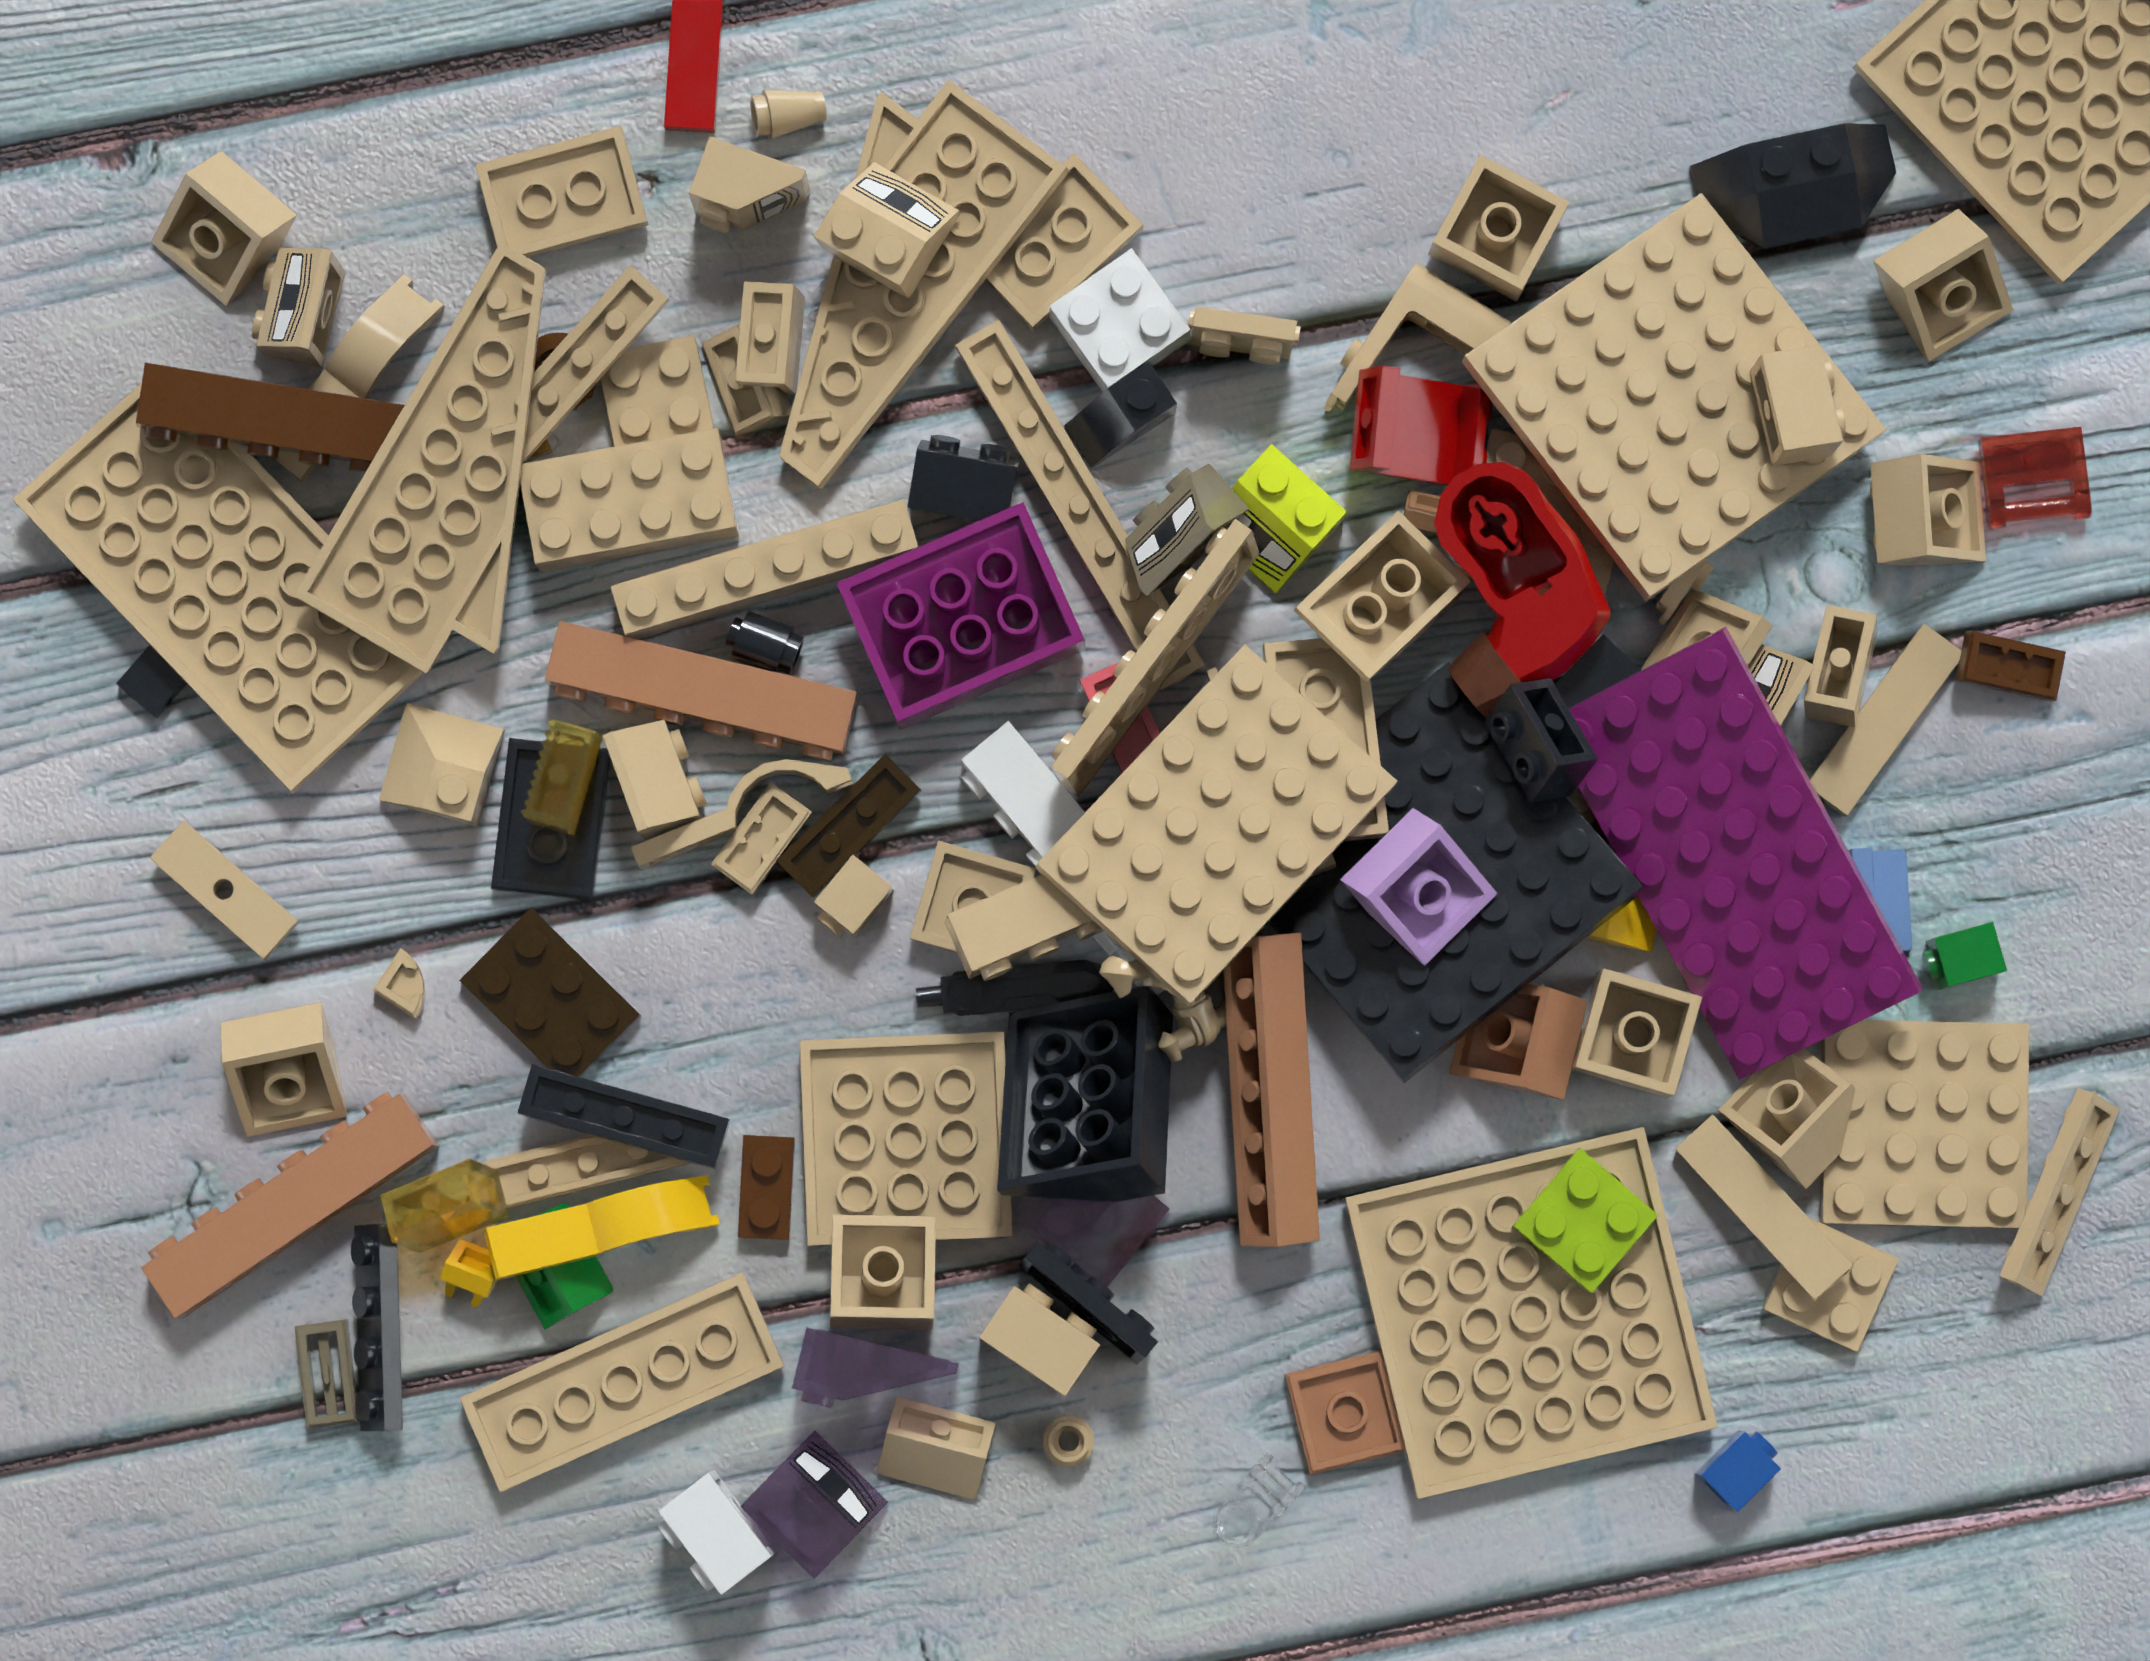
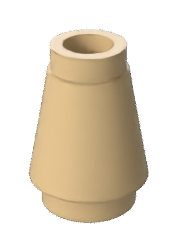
M763 89L761 95L751 96L750 98L752 122L757 136L768 135L769 139H774L814 125L817 122L826 121L827 119L826 104L822 91Z

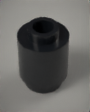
M748 611L744 620L735 617L725 645L733 648L731 658L756 668L776 673L781 671L791 675L799 658L804 637L795 634L794 627Z

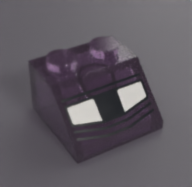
M815 1430L740 1507L815 1579L878 1514L888 1501Z

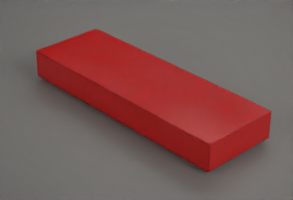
M672 0L664 117L665 130L715 133L724 0Z

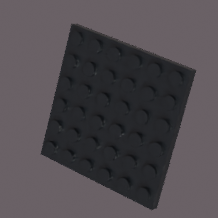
M1449 662L1375 720L1381 767L1397 780L1394 788L1385 796L1388 829L1390 831L1412 808L1419 811L1443 827L1497 892V895L1426 965H1423L1364 909L1340 880L1382 838L1343 841L1332 853L1336 862V868L1311 876L1269 921L1278 933H1301L1303 964L1403 1083H1406L1644 892L1643 885L1566 797L1533 803L1529 801L1485 725L1484 721L1486 718L1472 704L1449 673Z

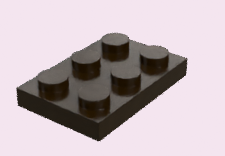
M532 908L459 980L549 1069L581 1077L641 1016Z

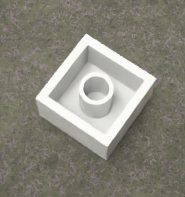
M1132 248L1049 306L1050 320L1102 392L1147 362H1150L1152 366L1156 365L1187 343L1190 338L1191 329Z
M715 1470L707 1473L658 1511L664 1519L658 1525L659 1529L676 1550L683 1545L696 1561L689 1568L707 1592L715 1587L722 1595L776 1553V1550Z

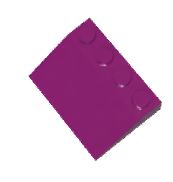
M1024 502L836 583L899 730L1085 650V639Z

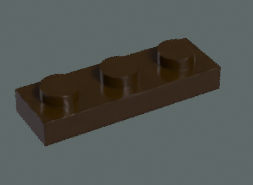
M884 754L776 861L814 898L835 877L852 855L856 856L922 791Z

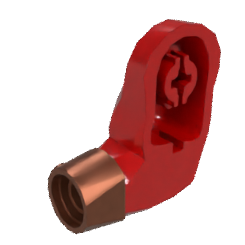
M1506 462L1476 464L1456 475L1440 495L1434 526L1442 548L1473 578L1480 595L1491 611L1497 616V619L1491 631L1487 633L1483 630L1448 666V671L1472 704L1487 718L1510 684L1551 678L1553 681L1564 674L1596 642L1611 617V608L1579 538L1547 501L1540 487L1526 471Z

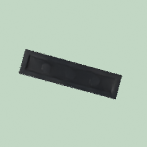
M535 1064L531 1065L517 1112L524 1117L714 1170L717 1169L730 1125L729 1118Z
M397 1223L355 1225V1237L351 1243V1258L355 1264L356 1289L352 1296V1307L354 1314L357 1316V1341L354 1346V1361L358 1368L359 1392L355 1399V1411L360 1420V1432L403 1430Z

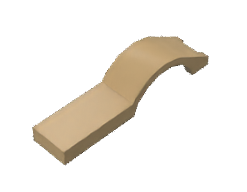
M405 274L402 275L352 325L336 347L324 371L309 389L368 399L375 383L396 354L411 338L420 331L427 329L445 306L437 299L429 303L410 288L413 281ZM279 450L278 459L272 458L301 482L305 480L315 467V465L298 462L299 453Z
M789 759L763 763L741 778L729 796L726 809L632 846L631 850L637 865L641 870H644L733 834L738 827V815L746 796L761 782L776 776H800L817 783L830 795L854 785L849 771L845 767Z

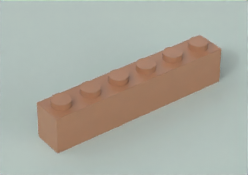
M559 621L545 676V681L548 685L556 687L554 695L560 698L584 702L585 696L590 695L605 699L604 707L617 712L633 714L635 707L655 711L653 719L657 721L665 720L667 724L683 726L684 719L686 718L704 723L702 731L713 735L732 738L733 732L736 730L752 734V743L781 750L783 742L802 746L801 754L804 756L831 762L833 754L845 755L858 702L856 691Z
M1301 933L1258 934L1223 970L1240 1246L1281 1247L1320 1241Z
M386 1092L363 1107L366 1116L352 1126H349L346 1120L335 1125L320 1136L324 1143L322 1146L306 1155L303 1149L299 1150L277 1165L281 1172L279 1175L265 1184L258 1178L234 1194L238 1201L236 1204L222 1213L217 1207L209 1210L191 1223L195 1230L179 1242L172 1236L151 1249L148 1254L152 1260L143 1265L141 1269L174 1319H184L438 1148V1143L406 1095L399 1093L392 1098L390 1093Z

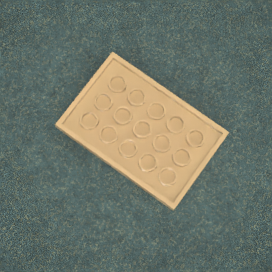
M1244 644L1037 863L1036 869L1189 1007L1394 788L1397 780Z

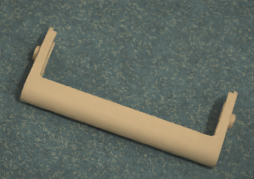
M1416 263L1364 343L1355 339L1340 362V365L1347 369L1328 397L1323 409L1330 413L1333 407L1336 406L1344 411L1357 391L1359 370L1374 366L1397 331L1406 321L1414 322L1464 355L1512 322L1419 263ZM1708 559L1666 588L1654 607L1655 610L1662 614L1658 620L1659 623L1665 625L1690 587L1696 591L1701 589L1714 568L1712 564L1707 562Z

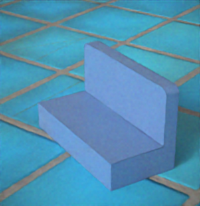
M1854 848L1848 850L1903 951L1911 950L1912 931L1906 852L1902 849L1872 851V848Z

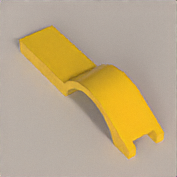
M704 1175L638 1187L586 1204L487 1227L483 1232L496 1281L595 1257L616 1248L651 1238L682 1232L692 1233L717 1227L720 1225L718 1214L711 1215L704 1190L705 1187L710 1185L708 1176Z

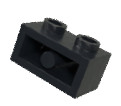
M931 435L930 441L921 440L917 447L907 508L977 521L1012 507L1020 457L1010 456L1011 450L999 445L981 444L980 450L960 447L961 441L957 438Z
M1551 678L1510 684L1484 721L1492 738L1495 740L1531 803L1571 796L1598 760Z

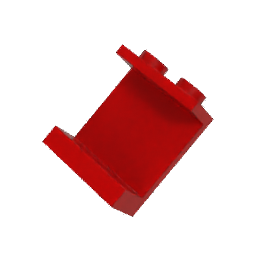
M1384 365L1359 370L1350 460L1351 471L1448 486L1456 475L1476 464L1487 463V451L1484 448L1486 425L1492 414V402L1478 383L1458 385L1400 375L1401 368Z

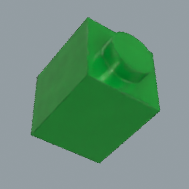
M1993 922L1927 940L1928 951L1922 952L1926 974L1930 981L1937 980L1939 990L2007 971Z

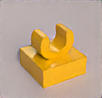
M459 1239L447 1258L440 1276V1280L447 1282L445 1286V1295L452 1298L457 1288L460 1287L473 1292L474 1296L470 1305L477 1308L484 1297L488 1298L497 1283L488 1249Z

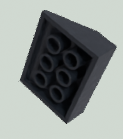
M1150 986L1131 988V992L1122 998H1119L1116 991L1009 1012L997 1191L1001 1195L1120 1202L1165 1194L1171 1061L1167 1054L1158 1047V1043L1163 1032L1172 1033L1173 1014Z

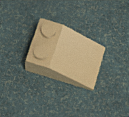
M1397 511L1312 591L1294 611L1368 682L1458 601L1471 580L1403 514Z

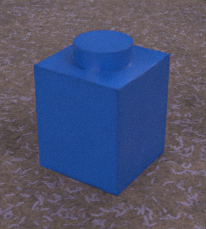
M1738 1430L1695 1474L1731 1511L1739 1512L1781 1468L1772 1460L1778 1452L1760 1433L1756 1431L1750 1437L1745 1431Z

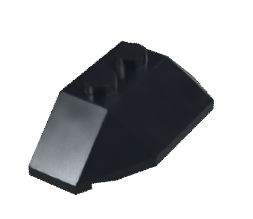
M1843 123L1748 143L1689 167L1695 196L1702 193L1734 235L1762 250L1861 229L1897 173L1886 125Z

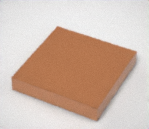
M1381 1350L1285 1374L1310 1475L1406 1451Z

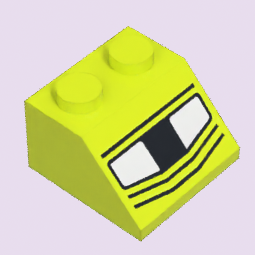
M1272 444L1232 487L1236 494L1250 508L1238 521L1252 530L1260 553L1248 570L1275 594L1281 590L1344 521L1347 513L1343 507Z

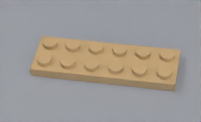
M1237 519L1232 522L1228 529L1220 527L1214 533L1205 548V552L1209 554L1197 571L1190 568L1182 576L1174 590L1178 597L1167 611L1163 609L1158 610L1150 619L1144 630V634L1147 636L1146 640L1136 653L1129 650L1119 661L1113 672L1117 679L1106 694L1099 691L1090 700L1082 715L1086 720L1075 735L1070 732L1067 733L1056 746L1052 754V758L1056 761L1051 767L1061 784L1076 796L1080 797L1260 554L1252 530Z
M742 1272L460 1397V1401L499 1492H503L783 1368L785 1365L745 1273Z

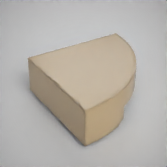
M400 948L372 991L417 1019L425 1001V981L417 962L409 953Z

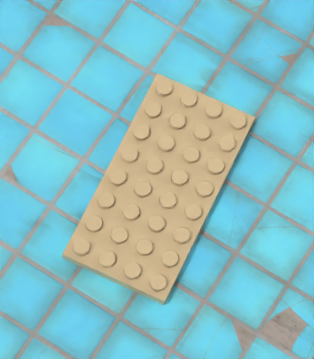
M141 383L12 500L293 794L424 672L293 596L329 535L252 455L247 454L248 451L241 444L228 442L227 450H216L197 446V437L177 434L176 442L146 438V429L138 428L136 425ZM440 653V655L438 656L437 660L442 657V654H441V653Z

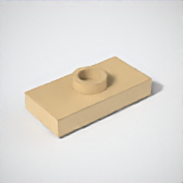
M770 782L711 865L753 895L777 863L776 860L786 851L811 817L812 811Z

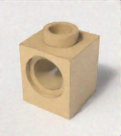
M852 855L814 901L815 905L822 910L816 919L838 937H841L845 931L856 937L894 891L893 887Z

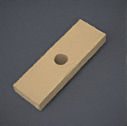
M184 820L150 857L157 866L264 960L274 952L299 924V921ZM225 882H231L233 894L228 899H220L218 895L220 885Z

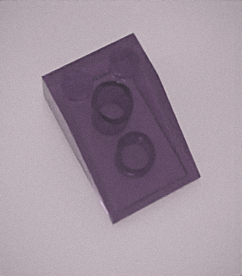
M806 1327L792 1389L803 1391L801 1397L803 1402L831 1408L834 1405L835 1399L843 1401L958 1373L960 1362L813 1327Z

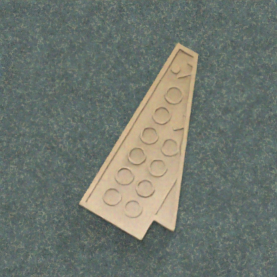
M950 80L945 83L918 119L883 92L876 98L855 179L875 162L958 209L961 213L909 299L833 256L779 457L821 490L1069 173L1065 165Z
M500 242L293 595L426 674L430 672L453 631L493 654H496L500 647L547 270Z

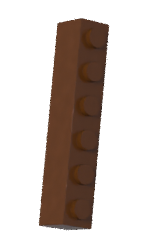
M145 362L136 425L138 428L146 429V438L176 442L177 434L197 437L196 445L204 448L227 450L228 442L249 445L247 454L265 458L278 459L280 450L299 453L298 462L315 466L329 467L330 459L349 461L350 471L365 474L405 405Z

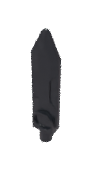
M1084 959L1012 966L1013 969L987 981H984L981 974L969 979L966 971H957L952 976L940 977L941 985L916 988L917 1008L943 1006V1014L955 1013L958 1016L1018 1011L1109 993L1115 990L1108 980L1099 973L1101 964Z

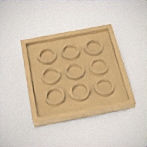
M1862 1020L1822 1040V1062L1854 1086L1855 1093L1842 1151L1820 1176V1223L2020 1228L2025 1215V1207L2028 1203L2029 1024Z
M1004 1032L800 1040L808 1246L832 1245L833 1215L936 1217V1240L1013 1237L1011 1196L1001 1195L997 1191L1006 1064Z

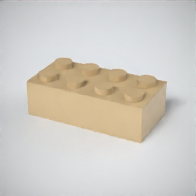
M718 427L522 464L521 490L534 561L541 573L739 536L722 438Z

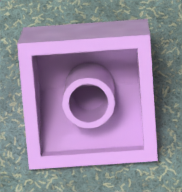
M1414 808L1340 879L1364 909L1423 965H1426L1497 895V892L1443 827Z

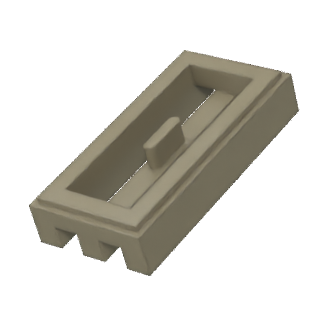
M348 1319L294 1326L306 1427L315 1428L359 1422L360 1420L355 1411L357 1391ZM336 1331L346 1409V1413L338 1414L329 1332ZM310 1334H317L326 1416L318 1417L308 1336Z

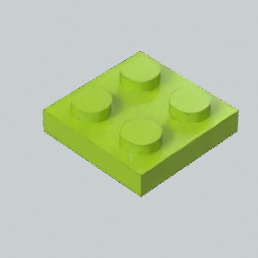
M1578 1148L1512 1227L1585 1290L1593 1293L1658 1217V1214L1584 1150Z

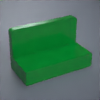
M562 1203L541 1214L566 1209L569 1206L566 1203ZM596 1256L515 1276L544 1330L558 1324L580 1309L606 1297L614 1290Z

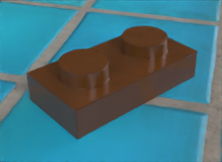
M743 1135L738 1238L790 1240L795 1137Z

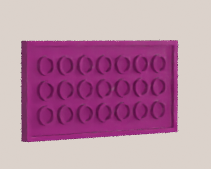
M1727 627L1708 635L1569 708L1598 758L1597 762L1580 783L1579 788L1615 854L1643 885L1644 892L1639 895V898L1691 993L1702 997L1699 1008L1739 1080L1921 992L1923 988Z

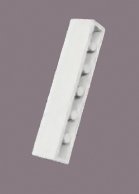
M1009 721L961 759L962 766L967 770L960 776L961 779L979 800L987 794L999 809L993 817L1011 839L1020 834L1032 848L1025 855L1035 868L1043 856L1085 813ZM1106 931L1093 936L1109 956L1118 951L1125 961L1136 960ZM1142 980L1132 982L1134 987L1144 986ZM1150 986L1158 997L1166 991L1160 987Z

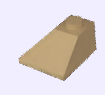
M406 703L379 801L478 827L505 729Z
M1802 1049L1753 1073L1718 1111L1769 1161L1803 1188L1807 1189L1842 1151L1855 1088L1849 1081L1805 1049Z

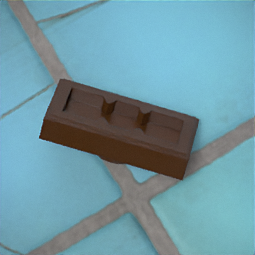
M1965 631L1956 681L2049 702L2057 701L2066 651L1976 631Z

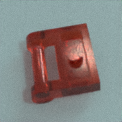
M2082 427L1981 437L1978 440L1985 494V517L1989 529L2005 528L2006 522L2072 515L2074 520L2091 517L2092 505ZM2069 481L2070 495L2013 502H2005L2003 488Z

